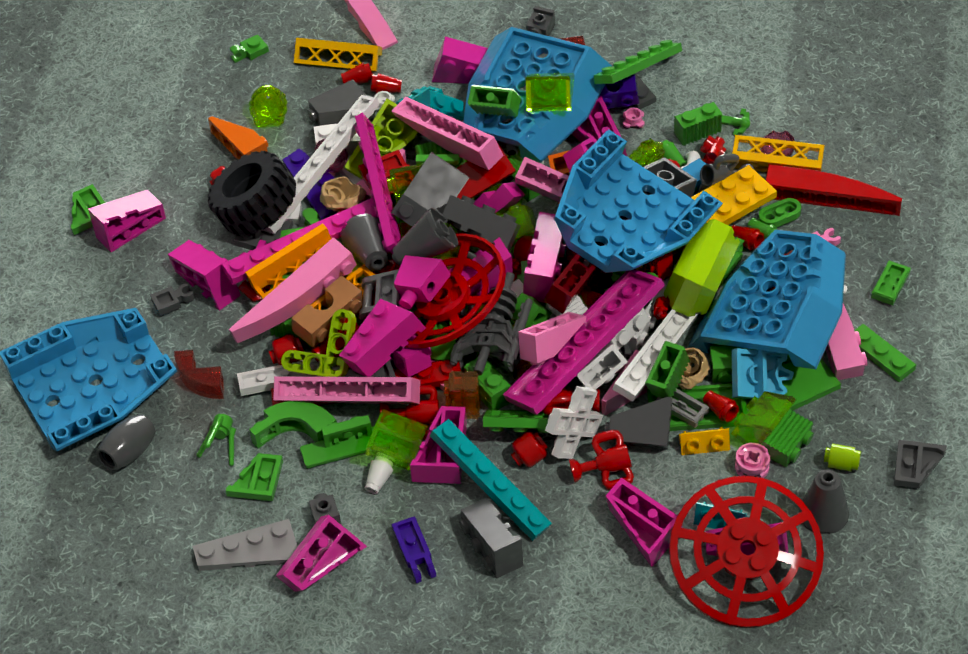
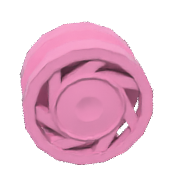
M752 442L739 447L736 452L735 463L737 474L745 476L743 475L745 473L747 476H758L760 478L767 476L770 465L768 449L759 443Z

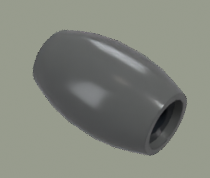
M141 414L121 421L101 441L96 451L99 461L112 471L129 465L143 454L150 445L156 433L154 425L147 417Z

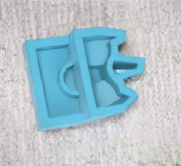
M741 348L732 349V397L769 399L779 398L787 393V388L782 385V380H792L794 372L782 366V362L787 360V354Z

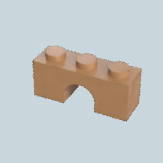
M342 275L325 289L326 303L330 306L328 309L317 310L307 304L291 318L292 331L312 347L318 342H323L328 337L332 317L337 310L345 309L356 313L362 306V291ZM346 317L341 318L340 322L344 323Z

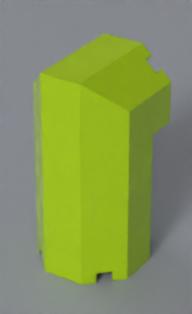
M716 219L709 220L686 245L663 293L665 298L668 296L671 309L688 317L695 316L698 312H701V315L707 313L740 244L738 237L735 239L733 236L734 230L731 226Z

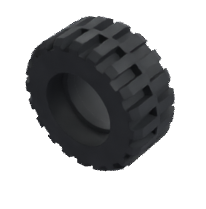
M267 151L251 152L250 155L246 154L241 156V159L233 161L228 168L225 167L221 171L220 176L215 178L214 185H211L209 189L208 206L227 231L232 234L246 236L249 233L255 234L261 229L268 228V225L275 223L281 215L286 213L287 207L291 206L293 197L296 195V180L274 153Z

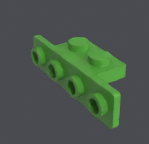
M368 415L362 417L355 416L347 421L334 422L321 427L323 440L300 447L305 467L311 468L398 444L399 437L393 422L371 427Z

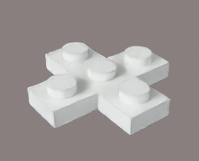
M576 386L568 409L553 408L545 431L552 435H558L554 441V448L551 453L553 456L573 459L580 438L593 437L597 434L604 416L597 411H591L598 391L589 387Z

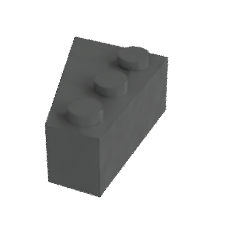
M450 195L442 214L446 218L443 221L444 223L472 235L485 238L495 244L493 241L500 237L506 248L511 250L521 225L515 223L517 218L505 213L503 217L496 215V209L485 204L480 208L474 205L476 200L463 195L460 199Z
M485 498L461 509L462 520L459 521L463 533L465 535L469 534L472 538L471 544L476 553L480 552L483 556L482 561L488 572L492 571L497 579L523 566L522 539L519 535L512 536L509 532L512 529L508 522L503 524L500 519V512L488 498Z

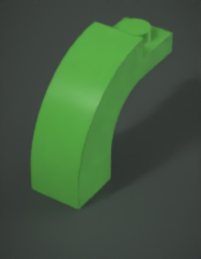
M287 401L263 410L265 419L257 422L249 431L252 443L257 448H260L279 434L288 431L303 432L309 435L315 442L323 440L321 427L337 421L327 410L316 404L305 401Z

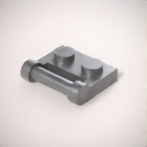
M399 269L367 276L362 279L363 302L362 309L359 311V319L361 321L366 319L380 299L400 307L399 300L401 296L394 287V281ZM376 286L375 305L372 306V295Z

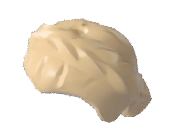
M338 177L323 183L320 201L328 210L331 209L338 212L351 208L363 201L366 196V190L361 185L352 184L347 177Z
M694 347L685 348L690 362L687 363L686 371H683V379H680L681 383L678 384L684 390H690L696 384L702 382L710 370L704 353Z

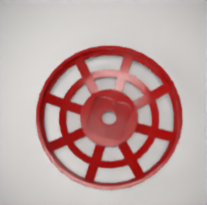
M456 234L458 245H461L458 258L442 260L446 267L455 266L453 272H450V277L431 302L415 301L418 310L413 312L417 318L423 317L428 322L425 325L426 329L421 333L417 331L415 333L417 337L413 341H408L409 343L405 347L428 348L450 342L477 326L494 308L504 288L506 271L501 254L491 242L477 235ZM475 246L491 254L493 259L483 268L478 262L467 258L469 247ZM394 263L387 272L397 270L400 266ZM498 265L500 273L496 289L493 294H488L489 278L487 275ZM464 266L478 272L468 281L461 275ZM482 280L481 295L471 296V288ZM487 303L485 307L472 320L466 323L470 318H472L476 314V312L481 308L482 304ZM466 305H475L464 318L460 319L458 313ZM450 319L452 325L433 330L437 322ZM452 330H455L447 335L435 339L425 340L427 336L441 335Z
M733 476L706 485L696 492L685 503L676 517L669 544L672 572L682 593L701 613L729 626L744 628L761 627L788 618L810 598L818 584L823 568V540L812 512L792 491L776 482L760 477ZM750 482L757 484L754 497L738 496L723 501L715 490L732 483ZM767 486L788 496L798 505L802 512L790 518L779 506L765 500ZM706 495L714 507L704 515L697 530L681 528L689 510L700 498ZM737 504H752L750 517L738 519L734 517L728 507ZM765 507L771 510L783 522L771 528L760 520L762 508ZM717 513L721 515L727 524L720 535L704 532L710 520ZM806 521H809L816 540V562L801 557V540L796 526ZM790 531L794 545V554L779 550L778 536ZM679 538L694 541V558L699 571L685 579L678 559ZM702 542L716 545L718 559L708 566L705 565L703 560ZM745 542L751 543L755 548V552L751 555H745L740 549L741 544ZM776 561L790 564L791 568L780 583L776 584L769 571L773 568ZM798 568L813 572L805 591L795 602L788 605L781 591L792 582ZM724 569L735 577L733 591L721 585L712 575ZM761 578L767 588V591L760 593H743L746 580ZM705 580L716 592L730 599L727 614L707 605L694 593L692 588ZM772 597L779 609V612L760 618L737 617L741 602H759Z

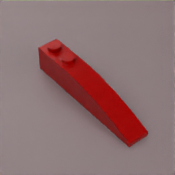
M769 164L766 181L777 191V197L773 200L794 198L803 204L900 216L902 198L875 186L836 174Z

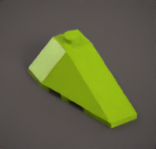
M389 99L385 100L372 121L381 156L402 149L417 134L416 130L392 113L397 104ZM359 144L347 161L344 169L363 179L358 171V165L363 164L362 158H364V153L361 151Z

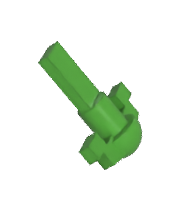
M741 109L740 115L743 118L722 115V124L740 127L739 129H734V136L743 134L750 126V113L746 112V109Z

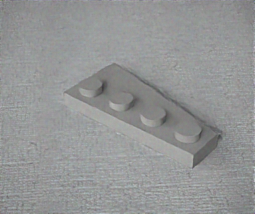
M286 519L192 547L198 569L203 571L231 569L232 566L243 565L245 567H255L256 564L281 565V563L287 562L298 546L290 520Z

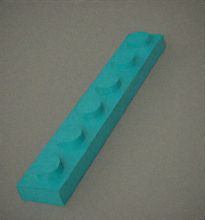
M450 419L432 430L430 437L532 541L550 527L552 523Z

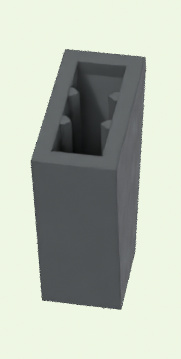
M354 80L348 81L309 99V110H307L309 118L312 122L316 121L319 126L338 124L361 95L366 96V94ZM375 111L373 115L368 118L370 121L374 120Z
M665 397L612 415L610 422L605 423V431L618 430L623 436V444L668 449L672 397ZM616 439L609 440V443L616 444Z

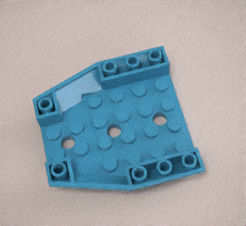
M510 27L494 37L468 84L463 123L494 136L497 141L519 146L522 158L527 157L541 163L589 117L605 84H595L593 75L602 72V68L611 67L612 65L589 46ZM543 53L548 54L544 58L537 57L539 55H542ZM480 85L516 90L518 95L521 96L518 116L515 118L514 116L506 117L505 115L502 117V115L498 116L497 114L495 116L485 113L477 114L468 104L471 86ZM525 86L530 87L528 90L525 91L520 90V88H523ZM507 119H511V120H512V121H511L510 123H508V124H503V123H502V121H505V120H507Z
M609 129L572 166L554 217L567 247L606 273L633 270L688 244L723 204L705 191L694 200L625 156L623 151L627 141ZM643 191L650 192L651 195H646ZM619 216H624L629 220H623ZM595 242H602L604 245L599 246Z
M774 230L717 290L707 313L703 315L687 348L694 347L700 349L703 353L709 354L710 346L720 344L789 354L793 365L796 367L816 369L842 314L845 252L817 234ZM790 250H793V252H792L791 254H789V255H784V254L790 252ZM772 287H776L774 290L766 292V290H769ZM758 324L755 328L748 329V327Z
M137 308L65 321L0 351V357L14 386L51 448L55 451H59L124 419L177 372L168 355H162L149 335L146 322ZM138 359L145 360L141 365L133 364ZM94 380H102L99 385H91V382ZM52 400L59 401L55 406H48V403Z

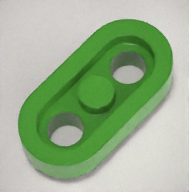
M785 198L763 207L759 211L758 220L767 225L772 224L779 227L800 217L801 203L794 198Z

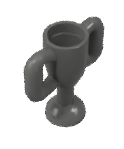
M736 154L719 155L713 164H705L701 168L700 180L702 183L698 188V193L748 165L753 169L754 167L746 163L741 165L738 170H733L739 163V156Z

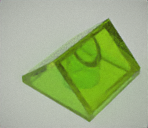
M537 73L527 75V111H571L574 73Z

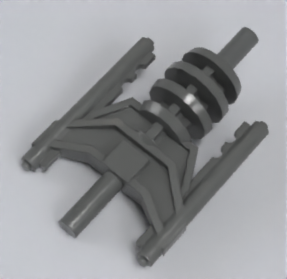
M506 273L501 296L489 314L473 329L458 337L450 355L449 363L451 366H456L458 362H461L463 356L473 352H480L473 371L476 375L483 374L489 353L502 352L505 354L503 362L506 366H513L519 351L518 331L525 329L533 304L531 299H526L525 303H521V312L518 313L519 319L516 320L513 328L511 320L517 303V295L511 290L515 277L513 273ZM493 287L488 294H493L496 287ZM475 305L468 306L466 315L473 309ZM476 314L472 318H470L466 323L472 320L476 316Z

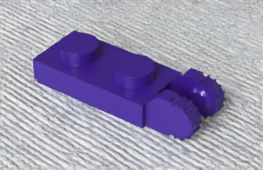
M415 516L391 524L392 531L415 582H422V576L417 565L425 563L428 575L431 578L436 577L431 553Z

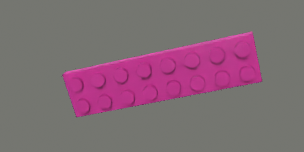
M636 269L626 271L583 314L586 316V322L554 357L545 360L543 364L532 365L503 394L506 401L537 415L665 286L662 279Z

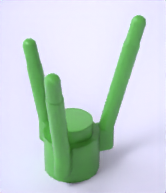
M217 414L214 417L212 426H210L209 432L197 453L198 458L202 456L206 448L211 446L214 438L224 439L226 436H229V465H234V435L236 429L232 427L233 420L230 416Z

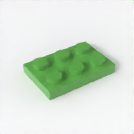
M487 409L483 416V427H489L490 431H503V427L513 428L515 432H526L528 428H538V432L548 433L545 429L549 415L541 411L536 415L526 410Z

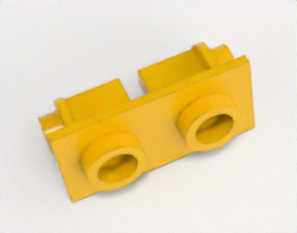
M719 427V429L687 433L683 431V433L678 435L679 443L681 444V455L730 450L729 428L723 429Z

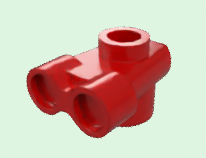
M707 136L699 149L706 154L702 159L703 162L713 164L719 155L725 153L726 148L723 147L725 143L723 138Z

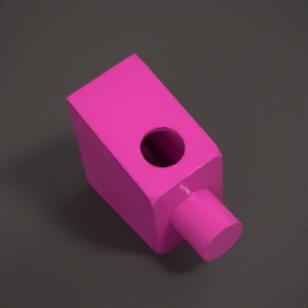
M404 256L394 281V287L401 296L399 300L401 307L410 310L415 301L425 303L432 301L451 275L442 259Z

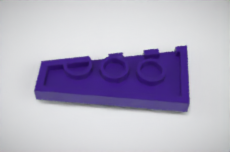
M299 148L282 160L292 176L295 177L310 157ZM325 171L322 178L316 182L306 196L311 208L315 209L318 213L320 221L337 213L331 209L328 210L320 201L323 183L335 178L327 171Z

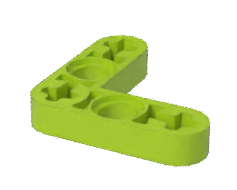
M339 309L333 314L326 355L288 350L281 358L283 368L291 372L322 377H344L348 372L349 366L341 358L334 357V353L340 355L342 350L338 351L336 349L335 342L338 338L342 337L345 340V346L348 344L355 333V314L345 309ZM341 318H348L347 323L343 324L340 322ZM338 330L347 332L346 334L338 333ZM290 358L303 360V365L290 363ZM313 358H317L320 362L319 368L315 371H312L310 368V362ZM339 365L340 370H332V366Z

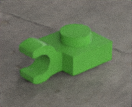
M257 34L240 42V46L233 45L230 47V51L234 54L231 56V59L235 63L246 57L253 60L269 52V48Z

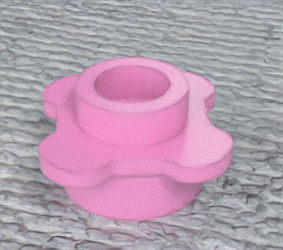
M629 108L623 112V117L625 118L623 122L624 127L637 126L641 128L644 126L645 122L642 119L644 117L643 111L638 108Z

